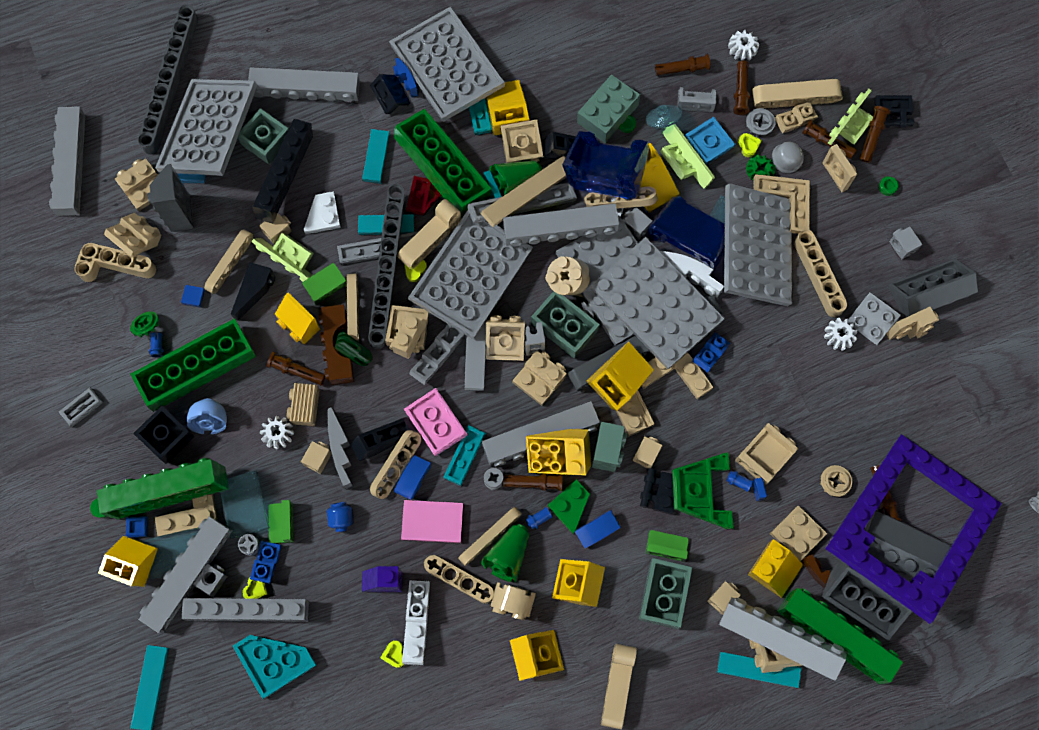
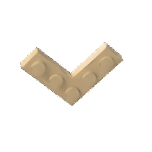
M755 175L753 190L790 199V232L799 234L802 230H809L810 180Z
M688 352L669 369L656 357L648 363L654 371L641 385L645 389L675 369L696 399L713 389L709 380L698 365L693 362Z
M213 494L192 499L194 509L155 517L157 536L160 538L199 529L200 523L205 518L208 519L209 516L217 520Z

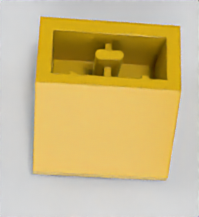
M122 536L105 553L98 574L130 586L145 587L158 548Z

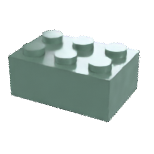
M611 74L577 112V123L606 143L618 130L619 126L625 122L628 115H631L639 106L640 94Z
M554 291L531 316V325L536 328V323L542 322L544 335L574 359L597 334L600 326L599 323L565 296Z
M652 558L638 620L674 629L681 628L692 567Z

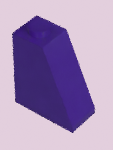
M377 566L362 571V592H402L403 572L398 566Z

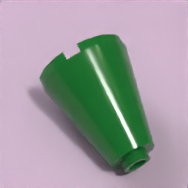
M536 161L494 164L489 168L502 197L542 170L541 165Z
M517 524V526L513 525L483 557L481 561L482 566L486 570L489 567L493 570L491 574L501 580L511 582L514 579V582H516L529 539L527 528L520 524Z

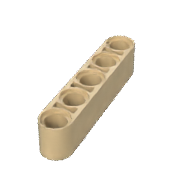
M838 79L758 85L752 89L755 108L763 109L797 106L810 102L811 105L835 103L843 99Z
M802 230L795 239V248L826 313L833 318L839 317L847 307L846 299L815 235L810 230ZM801 238L806 239L808 243L802 242ZM809 255H814L816 259H811ZM816 271L823 272L824 276H819ZM824 287L830 288L832 293L826 292ZM832 304H837L840 310L835 309Z

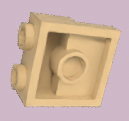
M537 120L500 126L506 163L521 162L523 160L538 162L539 158L543 157Z
M145 158L144 160H136L130 169L119 171L115 180L139 212L149 205L147 196L150 192L149 185L158 175Z
M136 213L122 217L119 224L107 228L104 233L107 238L130 257L158 246L161 238L158 228L151 227L143 216H138Z
M391 305L385 340L386 345L390 346L389 348L393 350L391 343L395 339L394 336H397L396 333L400 329L399 326H402L401 323L405 319L406 313L410 312L425 319L426 326L413 353H419L420 350H424L429 312L425 309Z
M928 307L896 322L886 334L889 340L895 337L898 340L907 334L910 339L915 336L920 338L934 328L933 324L939 321V317L931 307Z
M499 315L490 316V319L486 320L485 359L524 361L525 320H521L520 316H510V319H502V316Z
M536 350L525 363L524 368L513 379L512 383L543 406L564 381L567 373L564 372L566 369L560 363L554 364L551 362V357L546 352L542 351L540 353Z
M749 639L750 647L755 649L757 654L755 655V665L757 668H761L762 673L782 671L783 667L802 666Z

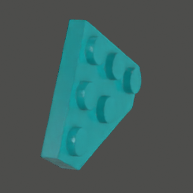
M253 635L247 636L232 646L262 699L267 698L317 666L306 647Z

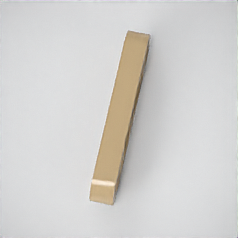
M652 187L591 192L585 196L584 200L586 207L616 204V209L653 205L657 201L656 190ZM630 195L635 196L632 200H625ZM611 197L616 198V200L613 202H607V200Z
M245 229L240 231L207 279L204 286L205 290L212 294L218 292L253 239L252 233Z
M347 274L348 335L359 342L357 274Z
M412 430L404 432L371 484L370 492L373 496L384 499L389 495L421 443V435ZM401 451H403L404 457L401 461H399L398 455ZM390 468H393V475L391 477H388V470Z
M516 506L513 507L464 551L458 559L464 566L468 565L507 530L522 513Z
M430 555L425 559L424 567L431 575L485 604L492 601L494 591L488 584L438 556ZM434 560H437L436 564L441 568L443 564L446 565L442 569L441 575L437 574L440 572L438 569H429V561L433 562ZM448 569L456 571V577L453 580L445 578V572ZM465 579H471L474 583L470 590L462 587V582ZM477 583L481 585L479 586L480 590H489L488 593L491 595L489 598L485 597V599H482V594L477 591L476 595L472 594L477 587Z

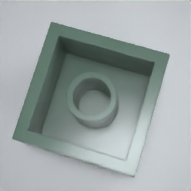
M259 109L240 131L238 139L243 147L267 164H270L276 158L289 128L262 109Z
M601 422L592 468L615 472L616 467H620L624 453L620 449H624L627 433L624 432L625 426Z

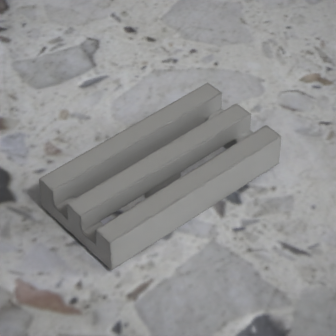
M89 387L61 409L59 413L69 426L73 427L103 402ZM91 395V397L88 400H86L83 404H80L78 407H76V409L72 411L69 415H66V413H68L80 402H82L85 398Z

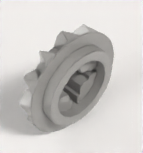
M757 108L748 114L746 127L750 129V133L753 132L757 136H765L774 129L775 118L770 111ZM762 117V123L764 124L759 127L757 122Z

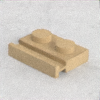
M638 390L632 398L616 411L622 425L625 426L624 429L628 437L654 426V422Z

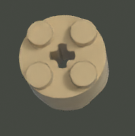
M559 257L550 264L545 279L550 288L557 294L578 295L584 292L590 283L589 268L584 261L578 258Z
M497 582L491 602L493 612L503 615L506 612L513 613V618L520 620L530 617L536 593L531 592L530 596L528 595V590L511 585L501 587L502 583Z

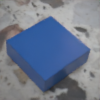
M185 285L181 303L201 308L205 289Z
M762 478L754 479L752 486L756 501L764 500L767 496L764 481Z
M148 517L126 518V537H148Z

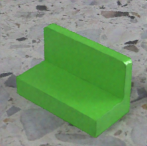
M332 263L305 280L302 284L316 305L346 286L347 282L337 266Z
M282 500V503L269 504L270 543L294 542L293 503L290 500Z
M650 530L645 553L685 562L688 554L687 546L689 539Z

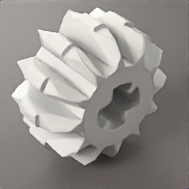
M746 30L743 33L737 31L735 35L731 36L728 49H730V55H735V60L738 57L741 58V61H744L745 58L750 60L752 56L757 54L759 43L757 42V37H752V32L747 34Z
M837 318L835 322L833 320L830 321L829 326L825 328L826 334L824 339H829L827 345L833 344L834 350L840 347L841 351H844L846 347L851 348L853 346L852 342L857 340L854 336L857 334V330L852 329L854 323L847 324L848 319L842 322L840 318Z
M276 416L274 421L268 418V425L262 423L265 429L260 431V434L263 435L261 440L267 442V447L269 448L274 445V448L278 449L280 444L285 448L286 444L284 442H291L292 439L289 436L294 435L293 430H290L293 427L292 424L287 423L286 418L280 420L279 416ZM279 429L281 433L275 436L274 431L277 430L278 432Z

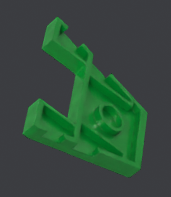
M723 453L672 470L675 510L725 529H733L732 511L713 510L711 471L730 470L729 453Z

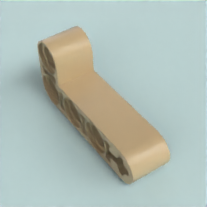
M447 199L442 200L435 209L436 215L398 252L397 257L410 269H414L461 221V212Z
M87 243L81 248L75 264V272L85 282L95 280L100 267L143 278H151L156 273V266L146 256L135 255L130 257L122 250L94 243ZM95 251V254L89 257V255ZM110 256H113L110 261H107ZM131 260L130 264L125 266V263ZM89 268V271L83 274L84 270Z
M615 644L601 726L622 729L632 667L636 658V647Z

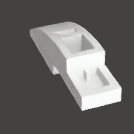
M660 251L685 278L688 277L693 284L700 285L708 295H714L718 298L724 286L711 277L712 268L685 255Z
M409 581L403 664L423 665L430 581Z

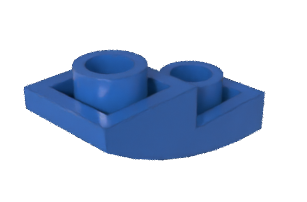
M395 58L396 66H393L395 77L399 76L400 83L404 82L405 90L410 92L411 97L418 96L416 84L410 70L403 61Z
M715 332L695 356L693 362L706 372H709L731 343Z
M414 455L401 475L394 492L412 500L421 487V481L430 470L431 463Z
M609 510L596 517L593 521L576 529L575 533L583 547L587 548L618 530L621 526L612 510Z
M261 541L257 560H254L250 580L271 583L282 545Z

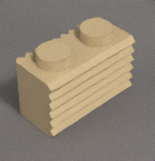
M407 312L405 319L401 323L402 326H399L400 329L396 333L397 336H394L395 339H393L391 346L394 353L409 359L426 324L425 319Z
M294 383V389H290L289 399L292 400V404L287 409V419H289L292 425L315 426L320 392L318 385Z

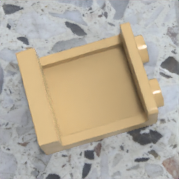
M768 423L735 461L756 479L762 478L766 486L798 448L792 439L786 438L781 434V430L777 426Z

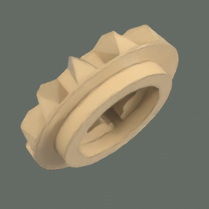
M830 466L820 476V485H822L824 492L831 496H843L852 487V477L844 467ZM838 474V481L842 484H838L834 488V482L830 479H834Z

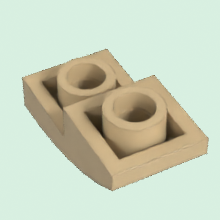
M810 102L795 106L791 111L778 114L775 117V121L783 134L809 123L810 120H815L818 116Z

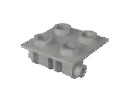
M869 292L850 316L847 324L854 323V329L877 345L901 315Z

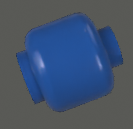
M346 502L333 503L326 510L328 526L335 528L336 532L347 531V527L353 524L352 507L347 505Z

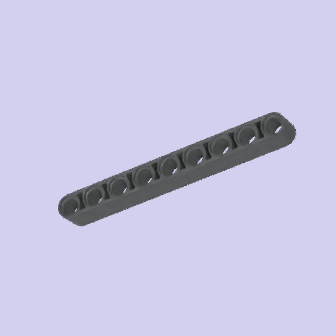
M184 4L178 9L140 129L138 143L146 154H154L159 149L197 27V15L194 8L189 4Z
M392 184L387 192L369 328V343L374 349H381L386 344L385 340L392 302L405 201L404 188L400 184ZM399 192L401 193V195L399 197H393L392 193ZM393 209L399 211L397 215H391L389 212ZM390 227L397 229L394 233L387 232V229ZM387 245L394 246L392 251H386L384 248ZM384 263H390L392 264V267L390 269H384L382 265ZM388 281L390 284L388 287H381L380 283ZM380 299L387 300V304L384 306L378 305L377 302ZM378 317H383L385 319V322L382 324L375 323V319ZM376 335H380L383 338L379 343H375L372 339Z
M713 295L705 298L720 314L723 313L722 308ZM634 336L576 367L567 375L576 390L580 391L590 386L587 380L628 341L642 357L650 354L651 351Z

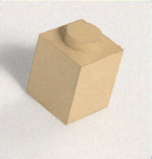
M279 213L273 224L264 221L259 225L262 232L274 245L281 233L288 235L292 232L289 226L291 223L285 215L281 217Z
M644 437L633 461L646 468H651L662 445L653 437Z
M312 441L301 463L321 474L332 455L328 449L329 446L320 441L318 444Z
M725 581L707 602L723 615L731 597L739 598L741 595L738 593L739 589L733 583L729 582L728 584Z

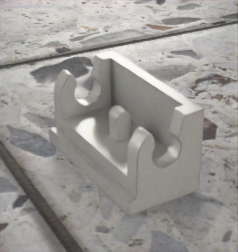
M683 87L679 88L677 110L714 111L716 90L712 89L711 93L683 91Z
M542 322L536 323V334H531L529 326L526 327V356L533 355L536 350L540 353L542 351L545 352Z

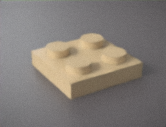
M836 144L830 147L822 163L840 191L844 192L848 190L857 173L854 165L850 164L847 160L844 150L840 149Z
M799 506L770 533L781 545L789 549L799 561L827 534Z

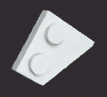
M334 191L315 195L304 227L305 235L341 228Z

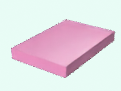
M436 388L404 408L435 457L467 436L466 431Z
M404 500L401 540L461 543L463 503Z

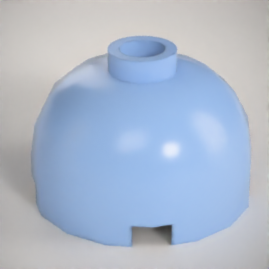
M206 398L195 402L190 407L187 415V427L193 432L204 434V431L212 430L211 434H217L226 428L227 415L223 406L218 402Z

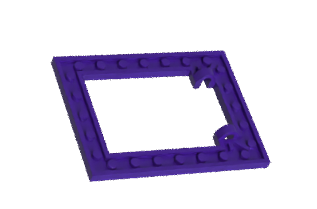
M901 434L825 549L931 624L1002 503ZM906 463L973 509L933 577L931 578L920 570L910 582L867 552L868 546L875 540V537L864 530Z

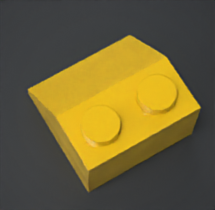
M287 293L275 313L278 319L276 322L283 330L287 328L291 332L289 335L295 342L300 341L304 345L320 330L316 319L290 293Z
M773 539L767 544L748 575L782 598L803 564L789 549Z
M560 559L552 598L574 604L597 607L605 567L588 561Z
M554 630L528 634L510 640L519 681L564 670Z

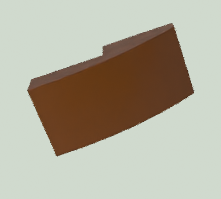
M813 554L803 558L802 562L807 571L825 589L830 571L827 570L821 573V564L817 558H814Z

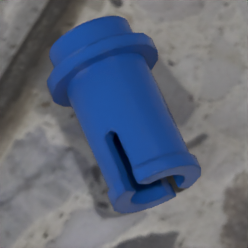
M155 332L150 334L151 349L148 352L151 357L160 358L164 353V349H162L163 334L157 332L156 340Z
M731 470L726 479L729 485L733 484L748 492L753 480L737 474L738 471L734 472Z
M545 507L536 514L529 515L526 522L531 530L534 528L538 529V526L551 519L552 515L547 507Z

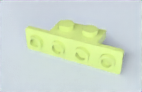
M868 89L865 94L860 93L855 100L857 105H851L846 112L849 115H844L839 121L838 125L840 127L837 128L835 126L829 134L832 138L828 144L831 145L838 135H841L852 144L857 142L869 126V122L873 119V116L859 108L872 90Z
M670 122L663 131V135L671 145L663 147L660 151L681 180L693 175L703 189L707 188L714 180V175L674 122Z
M286 233L280 234L274 246L262 238H253L252 243L256 245L259 251L271 255L270 258L273 261L285 265V269L299 275L301 281L304 282L313 276L305 267L314 253Z

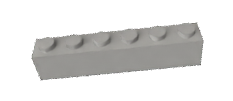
M250 67L248 81H255L258 85L254 93V97L258 98L270 96L273 98L289 97L291 99L307 98L309 100L325 99L327 101L343 100L352 102L358 101L360 79L358 73Z
M80 106L58 107L57 114L55 115L57 126L56 131H54V164L51 167L53 181L50 183L52 198L49 200V206L57 216L80 215L85 113Z
M616 204L503 217L506 246L510 245L512 247L520 246L523 243L538 244L540 241L547 240L548 242H555L563 238L573 240L579 236L594 237L597 234L603 233L611 235L617 232L619 228Z
M590 401L482 441V446L490 467H500L505 465L507 460L513 459V461L524 457V454L527 453V435L566 429H587L589 433L597 430L600 422Z
M209 516L208 519L205 518L198 527L200 530L197 535H193L189 539L186 551L179 554L175 560L177 564L173 570L170 569L163 578L165 581L162 586H158L155 589L151 602L146 604L140 611L141 616L138 620L157 633H164L183 605V598H187L194 589L195 585L193 583L207 564H211L233 531L213 517Z
M731 597L719 625L836 681L846 660L847 652L837 644L831 645L825 642L822 637L810 635L803 628L787 624L784 619L778 616L773 617L762 608H754L740 598Z
M183 598L182 619L186 621L308 622L309 601L306 599Z

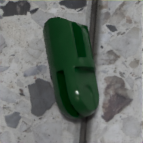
M345 332L338 334L335 345L337 351L360 366H367L371 363L373 356L369 349Z

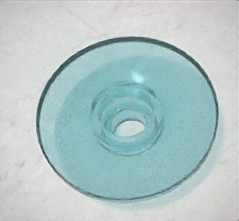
M661 105L647 114L646 122L653 128L669 127L681 119L682 111L676 105Z

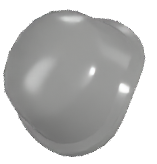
M784 142L776 146L772 151L773 163L782 173L789 174L797 171L804 161L801 148L794 142Z

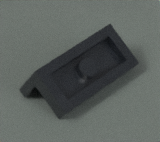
M379 74L370 84L385 114H391L399 105L408 106L410 104L395 75Z

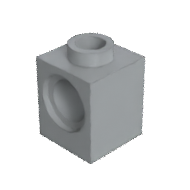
M637 207L632 211L628 210L622 218L631 234L638 241L651 228L653 222Z
M910 226L904 230L903 228L896 230L889 241L901 260L917 252L922 246V243Z
M207 564L193 585L214 597L228 576L223 574L225 570L217 564H214V566ZM215 574L216 580L212 584H209V575Z

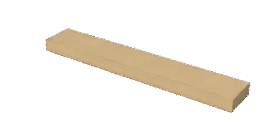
M562 156L482 210L481 215L492 227H495L503 221V217H509L572 174L575 168Z

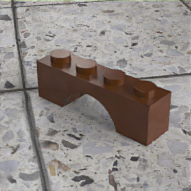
M344 304L321 307L322 314H319V323L323 325L324 332H321V341L325 343L326 349L322 352L324 362L327 361L328 367L324 369L325 378L330 381L331 385L354 382V374L351 360L339 355L335 350L338 334L348 328L346 308Z

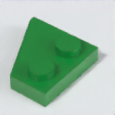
M576 479L551 501L547 507L574 534L590 493Z

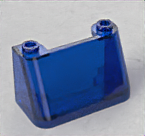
M579 131L562 164L568 183L577 190L628 199L636 198L640 190L649 153L648 141L634 140L631 143V148L600 144L594 133Z
M680 196L672 197L648 228V237L657 242L661 238V242H668L697 258L698 261H702L705 265L712 268L713 272L725 255V224L689 205Z

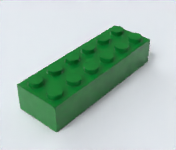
M425 108L395 126L394 139L442 197L447 199L461 212V217L468 211V204L490 199L492 188Z
M234 318L134 371L130 375L146 406L154 412L161 406H166L257 356L240 325Z
M203 458L195 464L184 463L179 465L180 468L163 469L158 474H144L140 479H126L118 485L107 484L103 489L97 490L100 514L118 520L229 490L226 468L210 458Z
M797 588L789 592L777 610L779 614L796 626L803 628L806 633L818 635L831 645L837 644L847 652L845 661L876 683H891L903 664V661L898 659L899 655L890 649L887 651L881 647L882 643L873 637L868 638L863 634L864 631L856 625L851 626L847 623V619L843 615L831 612L826 603L814 600L811 597L812 594L806 589Z

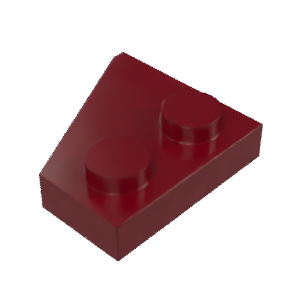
M413 177L406 212L424 216L442 196L427 178Z

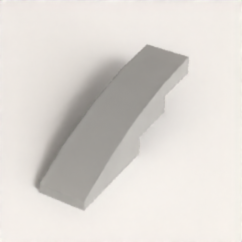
M486 321L474 339L468 336L466 339L465 390L484 391Z
M448 324L435 338L434 343L423 353L422 358L410 370L409 374L425 385L466 335Z
M329 408L328 434L330 448L343 487L348 489L353 485L345 469L352 465L344 448L350 446L333 409Z

